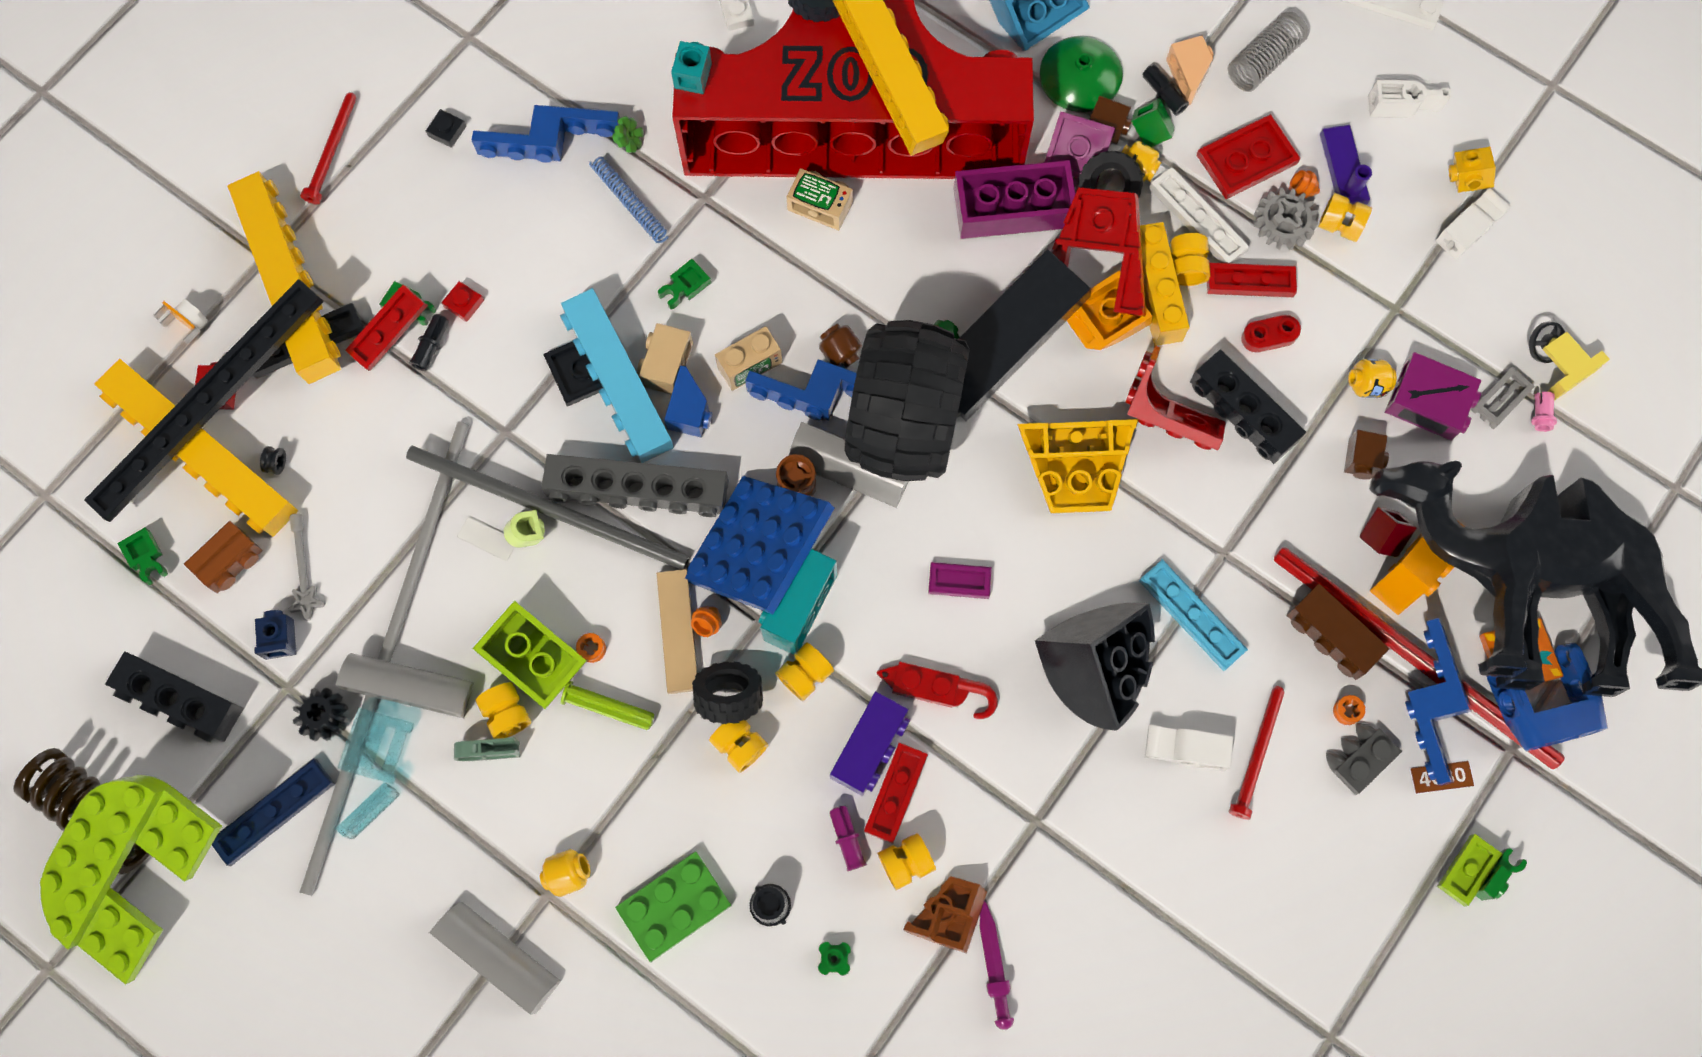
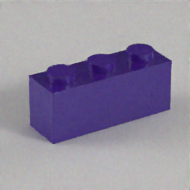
M875 691L830 773V779L861 796H864L866 790L872 792L881 776L876 773L882 762L888 764L896 747L891 745L897 734L901 737L903 736L911 721L906 718L909 709Z

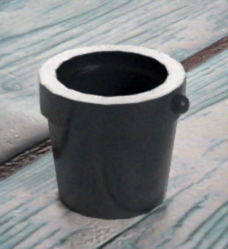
M764 884L761 887L756 886L749 902L750 912L759 924L767 927L786 924V919L791 910V899L787 891L781 886L775 884Z

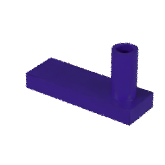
M1350 125L1323 128L1320 132V138L1335 193L1348 197L1351 204L1358 201L1367 205L1370 197L1366 184L1372 176V170L1369 166L1360 164Z

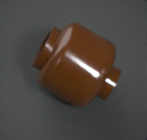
M837 323L820 336L822 341L819 343V349L830 364L836 366L843 364L845 368H848L860 359L857 353L861 350L862 344L848 325L840 326Z

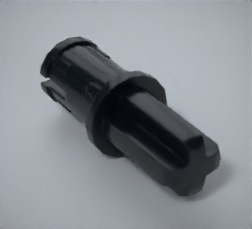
M1156 65L1146 68L1142 76L1156 92L1157 99H1162L1175 116L1181 114L1189 106V102L1174 87L1175 83L1169 81Z
M440 314L433 315L424 335L418 338L420 342L409 362L411 366L421 371H427L436 350H440L441 345L439 342L449 324V320Z

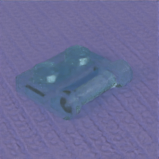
M358 707L337 769L394 784L397 776L394 772L407 733L412 732L414 723ZM386 726L394 728L395 732L382 770L373 769L372 766Z

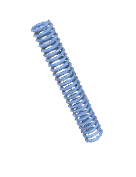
M602 156L595 159L593 164L590 161L589 166L592 167V170L611 189V192L622 202L625 208L630 211V214L641 224V227L652 237L655 243L666 241L669 236H666L661 241L657 240L663 238L667 230L664 229V226H661V223H658L656 217L650 213V210H647L648 208L645 207V204L639 201L637 195L631 191V188H628L626 182H623V179L615 172V169H612L607 160H604Z

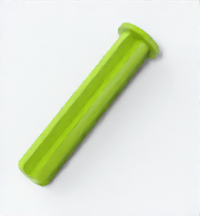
M573 681L568 682L562 693L560 702L562 705L569 703L644 730H649L654 721V714L650 711L573 685Z

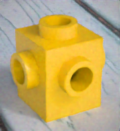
M1491 147L1454 152V164L1449 165L1450 182L1456 183L1458 193L1494 187L1496 167Z

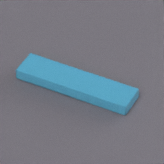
M1163 559L1139 580L1148 592L1223 671L1248 650Z

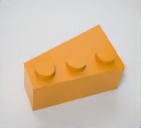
M1421 533L1406 549V553L1401 559L1389 568V573L1376 583L1370 592L1394 613L1399 615L1423 594L1429 597L1441 584L1437 579L1439 577L1445 578L1453 570L1454 566L1443 561L1433 553Z

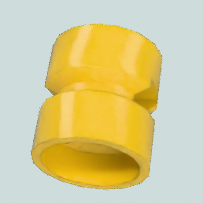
M1334 192L1322 214L1318 228L1331 233L1338 230L1341 237L1357 242L1367 224L1372 207L1358 201L1351 204L1348 197ZM1347 212L1353 214L1348 225L1342 223Z
M1185 233L1171 239L1170 251L1179 285L1195 286L1208 281L1210 278V263L1207 259L1209 252L1207 236L1199 233Z
M808 642L794 654L795 660L793 662L787 660L775 672L780 681L803 702L815 691L816 682L823 683L834 672V668L827 659Z
M512 682L496 685L475 699L482 716L489 717L486 724L493 739L511 737L531 724L525 707L518 705L520 697Z
M746 720L735 724H722L709 739L711 744L721 754H728L727 761L738 773L750 767L769 746L757 732H750L751 726ZM742 741L744 745L740 748L738 744Z
M918 832L903 839L900 847L892 845L877 853L895 890L912 883L913 876L922 878L936 871L932 857Z

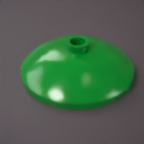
M1075 36L1058 41L1047 50L1041 61L1039 78L1043 91L1052 102L1070 111L1090 112L1094 110L1099 96L1110 100L1115 98L1122 83L1123 71L1118 56L1108 45L1094 38Z

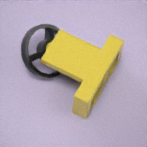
M1555 322L1539 324L1530 336L1529 351L1533 359L1542 363L1554 362L1566 375L1547 391L1555 394L1554 401L1595 373L1610 360L1603 351L1590 358L1571 335L1565 332L1560 324ZM1549 325L1554 326L1551 334H1546L1541 340L1536 341L1542 329ZM1535 346H1541L1549 358L1541 359L1536 352Z

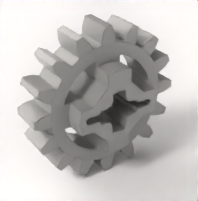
M1280 188L1277 195L1271 191L1266 199H1261L1254 213V217L1257 218L1254 227L1261 228L1258 234L1259 237H1268L1267 245L1274 241L1277 243V249L1280 250L1282 245L1286 244L1287 248L1292 250L1295 244L1302 247L1306 240L1311 239L1319 223L1315 220L1318 211H1311L1314 202L1309 201L1306 203L1304 201L1306 194L1303 193L1298 197L1295 196V189L1286 194L1284 189ZM1269 210L1271 211V213H1270V215H1269V216L1271 217V220H1269V218H1268V211H1269Z

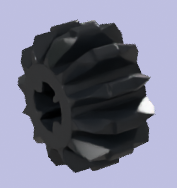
M316 688L311 689L310 698L305 695L300 696V701L303 702L302 706L293 707V711L300 715L292 720L295 725L300 726L299 733L303 736L309 735V739L312 741H318L320 737L326 741L331 740V731L337 734L342 733L338 725L340 722L347 723L348 718L341 714L349 709L348 705L341 703L343 696L339 693L332 694V690L329 688H324L321 693Z

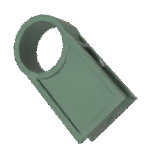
M515 737L454 743V760L480 761L519 758L520 742Z

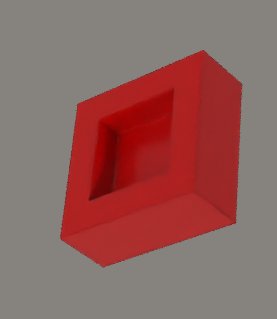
M458 281L441 303L444 308L467 322L484 302L482 295Z

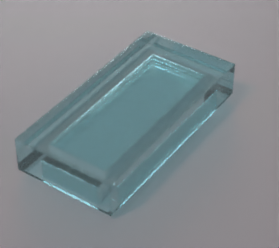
M384 782L335 829L343 837L355 839L399 797L400 793L392 785Z

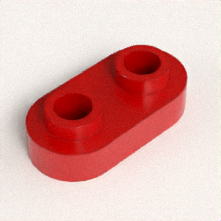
M1289 315L1254 321L1244 329L1241 341L1247 350L1254 353L1292 345L1301 333V326L1297 319ZM1282 326H1288L1291 331H1285ZM1254 332H1260L1263 337L1255 336Z

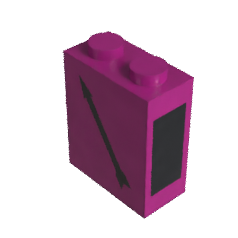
M1413 352L1402 367L1384 413L1452 441L1459 433L1464 434L1471 423L1472 418L1468 414L1470 409L1477 405L1481 397V392L1478 389L1482 380Z

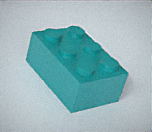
M813 549L810 550L775 613L772 615L763 611L758 623L761 624L760 630L765 642L792 655L802 647L837 578L836 560Z

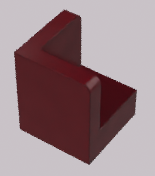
M1377 507L1360 534V538L1378 554L1398 557L1417 527L1398 511Z

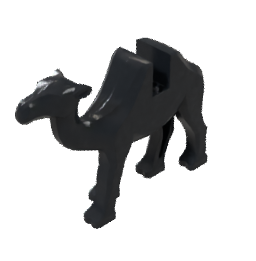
M1419 461L1401 467L1385 468L1373 476L1369 486L1373 494L1401 500L1407 506L1414 508L1421 533L1432 552L1443 561L1476 578L1495 597L1493 610L1495 626L1494 651L1490 658L1480 663L1478 667L1480 675L1497 677L1496 683L1498 688L1527 691L1545 682L1538 647L1539 625L1537 621V608L1540 598L1563 599L1583 595L1587 602L1600 638L1597 670L1590 680L1581 685L1584 695L1615 697L1630 689L1627 664L1630 650L1636 637L1632 618L1633 607L1651 627L1661 645L1665 667L1656 678L1657 688L1691 691L1702 685V669L1698 666V659L1691 641L1689 623L1676 607L1667 589L1663 554L1654 534L1645 525L1618 508L1594 481L1581 477L1557 495L1554 475L1542 476L1524 488L1510 501L1500 524L1490 528L1471 529L1463 527L1456 520L1452 511L1453 480L1462 468L1461 462L1451 461L1438 464L1429 461Z

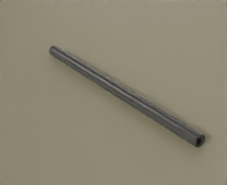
M410 446L407 451L406 459L529 509L536 510L539 513L683 570L687 566L689 560L687 555L416 446Z

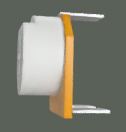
M186 299L175 309L163 301V306L153 314L158 320L169 310L170 313L160 322L164 328L174 318L188 327L191 332L183 339L186 344L200 333L199 330L208 322L201 311Z

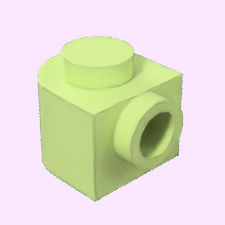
M536 510L516 514L504 527V537L514 547L521 548L537 545L544 539V524L542 519H538Z

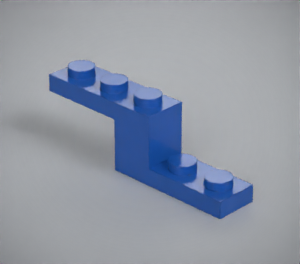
M534 105L529 135L473 130L471 141L477 154L486 158L499 156L509 157L513 160L535 159L544 163L551 161L561 162L565 132L575 135L587 133L611 137L615 126L619 125L618 119L620 116L617 111Z
M818 359L805 390L753 371H749L745 383L747 392H750L749 394L758 400L765 401L769 399L777 402L778 406L783 409H797L805 412V415L811 419L821 420L822 418L829 421L841 390L852 397L857 373Z
M1439 618L1426 621L1429 630L1423 632L1429 649L1435 648L1438 660L1433 661L1438 678H1445L1446 682L1408 692L1410 700L1405 701L1410 718H1416L1420 730L1415 731L1418 745L1421 750L1426 749L1430 761L1425 762L1430 780L1436 779L1437 784L1442 786L1454 782L1434 721L1472 712L1443 623Z

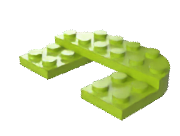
M135 775L123 777L97 786L80 801L51 853L40 879L41 903L51 934L68 950L75 946L80 947L125 985L134 981L163 931L160 926L110 887L134 843L185 882L194 877L222 825L171 785L152 776Z

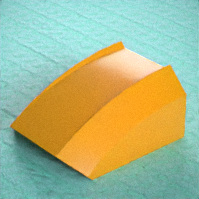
M1120 270L1093 286L1090 298L1067 320L1087 349L1102 350L1139 332L1152 322L1153 316L1146 307L1145 317L1113 312Z

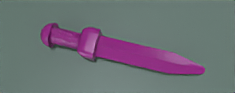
M984 901L980 912L979 928L989 984H986L989 997L994 998L998 1019L994 1021L995 1025L1001 1030H1007L1014 1023V1018H1010L1006 997L1010 993L1009 980L1005 981L996 925L988 905Z

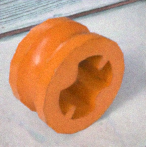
M587 633L578 639L576 651L587 662L594 663L604 657L606 645L598 635ZM588 641H593L598 646L597 651L593 650L595 652L593 655H589L587 651L583 650L585 645L589 646L587 644Z
M1347 695L1335 703L1333 714L1341 724L1352 725L1364 717L1365 705L1360 698L1354 695ZM1343 704L1345 706L1349 704L1354 706L1352 711L1356 714L1355 717L1353 714L1349 717L1344 714L1346 709L1343 707Z

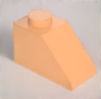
M1203 35L1171 44L1166 58L1179 92L1189 102V105L1193 102L1213 61L1212 48L1206 44Z

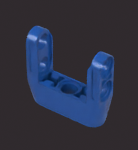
M1571 642L1558 645L1555 650L1556 658L1564 676L1560 679L1571 704L1534 713L1525 690L1500 689L1497 687L1496 676H1486L1506 725L1525 752L1589 736L1608 729L1602 696L1584 695L1580 688L1579 681L1583 685L1591 679L1593 674L1581 648L1576 643ZM1566 652L1568 653V656H1569V658H1570V662L1568 661Z

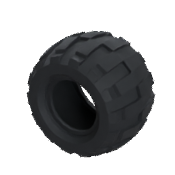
M912 320L889 321L887 325L876 323L867 331L855 378L844 449L849 461L860 463L862 469L880 477L901 481H925L927 476L939 478L946 472L970 351L965 340L954 338V333L934 324Z

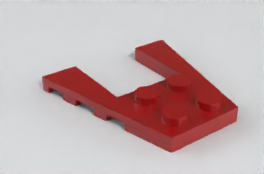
M1078 187L1063 223L1065 225L1059 239L1055 240L1052 247V253L1067 267L1069 265L1071 248L1124 254L1113 312L1145 317L1138 195L1130 192Z

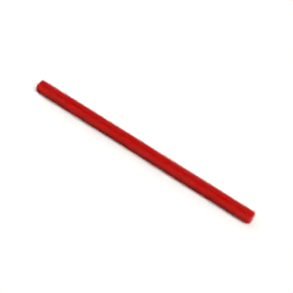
M1286 547L1281 548L1275 555L1274 561L1310 589H1313L1318 584L1323 586L1386 646L1437 684L1446 682L1445 678H1438L1433 663L1436 660L1308 563ZM1461 679L1471 709L1520 745L1506 725L1499 706ZM1552 746L1528 751L1553 770L1558 768L1565 759L1564 755Z

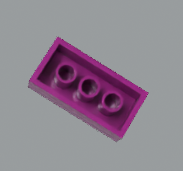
M1070 160L955 171L953 189L960 239L1063 229L1065 225L1063 223L1075 196Z

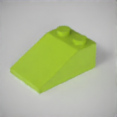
M515 600L472 648L544 709L550 705L587 662Z

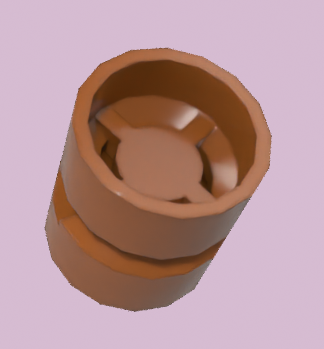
M793 454L786 456L780 461L776 470L777 486L813 497L816 491V472L809 458Z

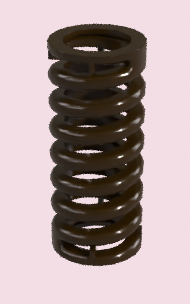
M51 748L41 752L25 765L15 780L13 791L25 802H30L36 811L43 812V815L49 821L56 822V825L64 831L69 822L68 819L72 817L80 801L91 790L99 786L100 781L96 777H87L86 769L75 767L73 759L69 758L60 749ZM54 759V762L43 771L40 766L46 761ZM36 771H39L41 774L34 783V786L29 787L32 777ZM135 848L133 850L135 854L125 859L118 874L132 871L150 854L143 849L137 850Z

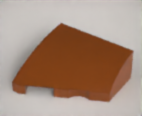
M950 876L941 886L940 892L923 905L925 909L912 923L908 921L903 930L917 937L967 954L987 891L980 884Z

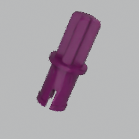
M839 806L830 810L829 814L838 838L835 843L840 845L847 871L866 866L867 864L864 861L857 839L860 835L855 833L848 808L846 806Z

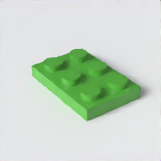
M694 852L617 905L615 909L651 963L729 909L732 905L699 854Z

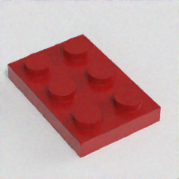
M1271 114L1199 149L1196 154L1226 200L1297 165L1301 159Z

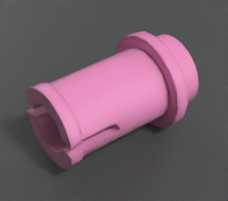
M1542 392L1541 398V394L1536 393L1534 395L1535 417L1532 418L1531 423L1537 431H1551L1554 429V425L1557 424V418L1554 417L1555 394L1552 392Z

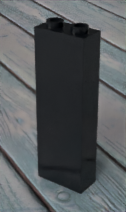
M1048 249L959 338L966 341L970 351L957 418L961 416L967 421L1090 298L1091 288Z

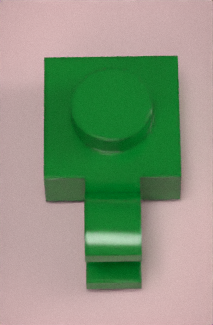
M1511 848L1502 850L1500 859L1481 886L1476 897L1481 901L1499 899L1509 887L1507 881L1512 873L1524 870L1527 861L1525 859L1518 860L1515 866H1513L1509 862V856L1513 850Z

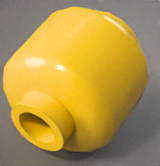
M572 849L562 851L545 859L542 872H540V882L543 888L549 890L553 895L558 897L565 896L585 887L587 878L591 874L590 865L582 853Z

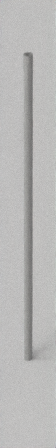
M457 422L446 459L457 463L469 427L468 424ZM443 473L439 475L378 660L391 661L452 478ZM365 696L299 893L313 895L378 698Z

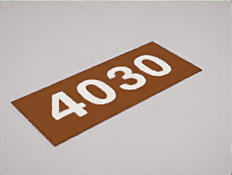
M1469 761L1449 763L1448 766L1454 783L1442 786L1437 784L1436 779L1430 780L1426 767L1410 768L1415 792L1424 793L1474 786Z

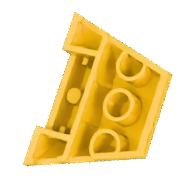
M1138 419L1017 424L1050 513L1112 510L1122 476V469L1130 449L1129 445Z

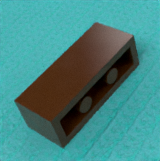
M1320 584L1314 587L1286 615L1291 619L1292 626L1298 632L1306 633L1314 641V646L1319 652L1326 656L1329 655L1338 663L1337 667L1344 675L1350 678L1353 677L1355 680L1364 676L1390 649Z

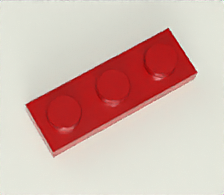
M1210 263L1207 294L1294 298L1297 293L1296 266Z
M402 285L345 351L366 370L371 371L428 305L407 286Z
M898 743L865 826L864 833L888 843H894L927 759V753Z

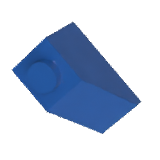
M680 365L664 419L667 430L702 438L704 428L709 429L712 412L709 411L707 400L687 367Z

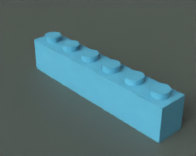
M594 289L587 290L562 302L561 305L564 313L560 317L567 331L573 329L577 338L573 340V343L580 356L586 354L590 363L585 366L592 380L599 379L603 388L598 391L606 406L612 405L616 412L611 417L619 432L625 430L629 440L624 442L632 458L638 455L641 463H644L673 449L672 440Z

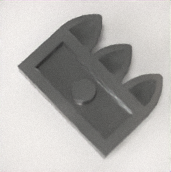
M1362 723L1356 724V733L1362 744L1351 738H1341L1342 749L1347 758L1336 752L1328 751L1326 753L1327 763L1332 772L1355 795L1360 794L1402 753L1399 747L1380 728L1376 730Z

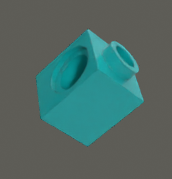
M680 41L671 70L674 89L704 94L712 66L709 46H704L699 42L689 43Z

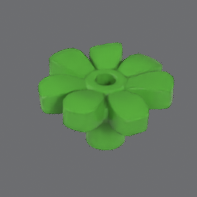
M621 117L618 119L619 125L615 126L612 135L613 141L617 143L619 148L625 147L627 153H634L642 146L639 137L644 136L643 129L641 127L636 128L637 122L634 118Z

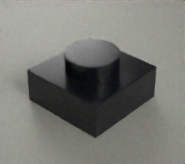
M440 109L425 131L428 137L452 148L466 128L464 120Z

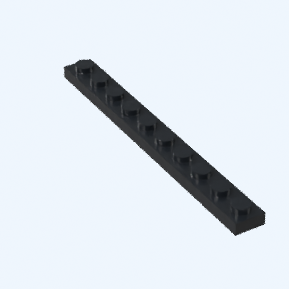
M298 279L84 501L104 520L111 522L324 301Z

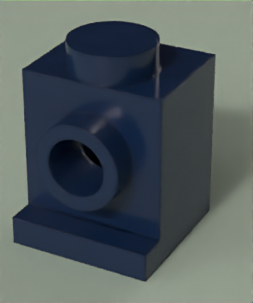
M269 610L263 613V618L255 619L256 647H254V653L265 660L296 655L293 618L283 614L281 610ZM275 628L274 634L270 636V629Z

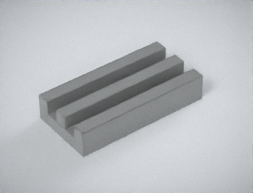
M1511 367L1471 411L1480 413L1482 415L1480 418L1483 421L1488 420L1491 423L1489 426L1495 429L1535 386ZM1510 377L1515 380L1488 409L1484 407L1485 403ZM1519 385L1524 387L1498 417L1493 414Z

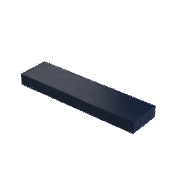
M311 760L219 832L212 844L213 848L226 866L231 867L334 786V781L318 760Z

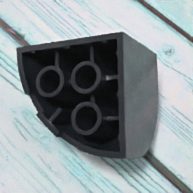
M1122 603L1087 611L1060 623L1035 640L1046 677L1054 692L1070 711L1085 722L1107 730L1117 731L1129 720L1139 705L1136 699L1141 688L1148 685L1153 662H1148L1150 642H1155L1154 623L1149 603Z

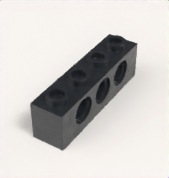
M1221 349L1197 369L1190 380L1194 391L1199 396L1205 397L1214 405L1216 413L1223 418H1227L1235 426L1236 432L1242 438L1251 441L1256 446L1259 455L1266 460H1270L1273 464L1281 459L1306 434V431ZM1218 384L1226 385L1230 392L1222 391ZM1239 405L1248 406L1251 413L1242 411ZM1261 425L1270 427L1272 434L1264 432Z
M124 651L104 684L115 689L113 696L127 703H131L133 699L142 702L141 710L154 716H158L159 712H162L169 716L166 722L183 730L186 725H189L196 729L193 735L210 743L213 738L225 742L244 709ZM150 680L149 689L143 693L144 683ZM177 693L176 702L169 706L170 697ZM204 705L203 715L196 719L197 709Z

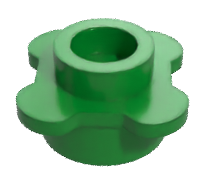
M823 942L819 946V952L821 953V963L818 965L819 972L823 975H827L830 972L839 973L841 976L848 974L850 971L848 964V954L851 952L850 946L845 942H842L840 945H831L829 942ZM833 955L837 956L838 958L836 962H833L831 960V957Z

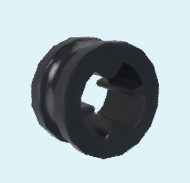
M266 446L260 457L261 471L264 473L272 471L276 475L281 474L286 463L285 450L283 448L274 450L273 447Z

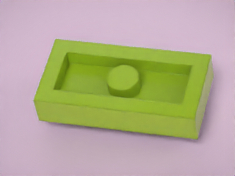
M1470 835L1437 887L1461 905L1469 906L1502 853L1478 835Z

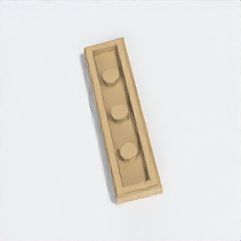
M687 569L657 572L667 693L692 692V682L697 674L694 631L691 626L692 610L689 582L685 579Z

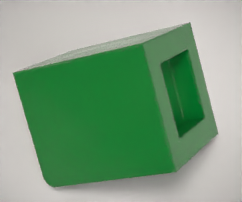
M1160 98L1134 110L1131 122L1143 143L1153 147L1172 138L1174 124Z

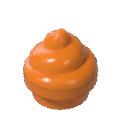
M1310 170L1298 171L1290 181L1289 189H1295V196L1299 197L1304 193L1306 194V199L1320 193L1317 176Z
M703 606L695 610L692 615L691 626L698 635L710 637L720 630L722 621L718 608Z

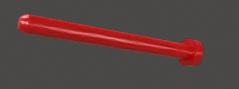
M352 92L345 95L308 188H303L301 192V198L308 203L318 205L322 200L323 196L319 192L356 102V95Z
M1275 686L1272 689L1237 803L1231 804L1229 813L1235 817L1245 820L1251 819L1253 811L1249 809L1285 694L1282 687Z

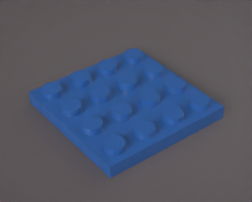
M742 476L687 568L685 579L693 585L773 615L835 508L828 501Z

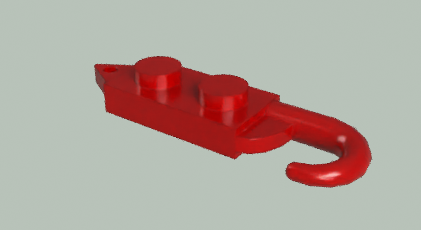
M900 661L899 665L879 670L876 673L892 689L893 694L951 708L963 704L968 692L983 695L988 700V707L981 713H974L973 717L975 719L989 718L998 707V698L991 686L982 682L961 678L958 675ZM883 673H887L888 676H887V677H883L882 674H883Z

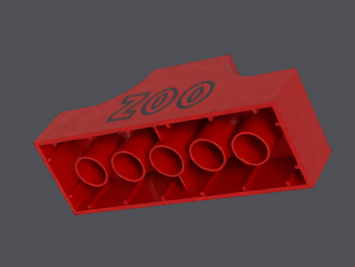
M883 0L886 7L893 11L896 20L895 25L899 33L906 37L909 52L913 60L918 61L920 64L922 78L926 86L931 87L936 99L935 103L940 113L945 114L949 123V132L942 144L911 156L841 17L832 18L827 22H813V20L803 19L793 9L786 23L774 36L749 51L740 54H725L718 48L710 47L712 66L704 94L674 89L672 118L684 176L796 177L801 168L808 172L816 171L824 178L955 179V171L1025 165L1034 123L1033 59L1031 57H1017L1015 53L1008 50L990 51L983 57L963 55L948 48L931 35L917 14L914 0Z

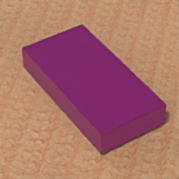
M931 562L928 594L989 599L992 567Z

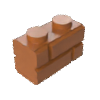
M229 521L195 552L184 565L207 588L218 594L220 591L229 589L235 583V577L243 569H248L255 565L259 559L258 555L263 550L232 521Z

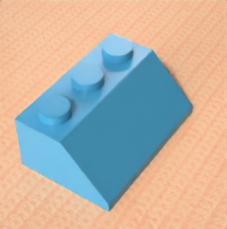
M990 0L999 24L1024 51L1089 9L1087 0Z

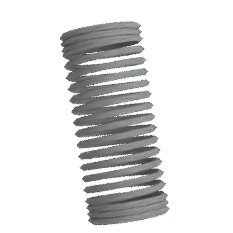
M1293 12L1282 13L1228 65V75L1234 85L1248 92L1258 87L1294 50L1307 40L1309 32L1304 20ZM1284 19H1289L1292 22H1294L1300 28L1303 34V38H1301V34L1299 30L1295 27V25ZM1282 22L1288 23L1290 26H1292L1298 33L1299 39L1297 38L1295 32L1289 26L1283 24ZM1284 27L1290 30L1294 37H1292ZM1235 64H1236V66H1237V69H1238V72L1240 73V75H1241L1247 82H1249V83H1251V84H1254V85H1249V84L1245 83V82L1240 78V76L1237 74V71H1236V69H1235ZM1239 65L1241 66V68H1242V70L1244 71V73H1245L1249 78L1253 79V81L1249 80L1247 77L1244 76V74L1241 72V70H1240V68H1239Z

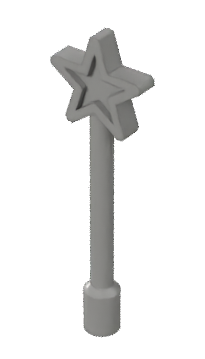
M302 514L290 515L291 531L294 532L301 592L295 589L292 590L296 601L288 608V611L291 613L301 611L306 620H311L313 609L324 607L325 604L315 599L317 592L315 586H311L308 589L302 531L304 530Z

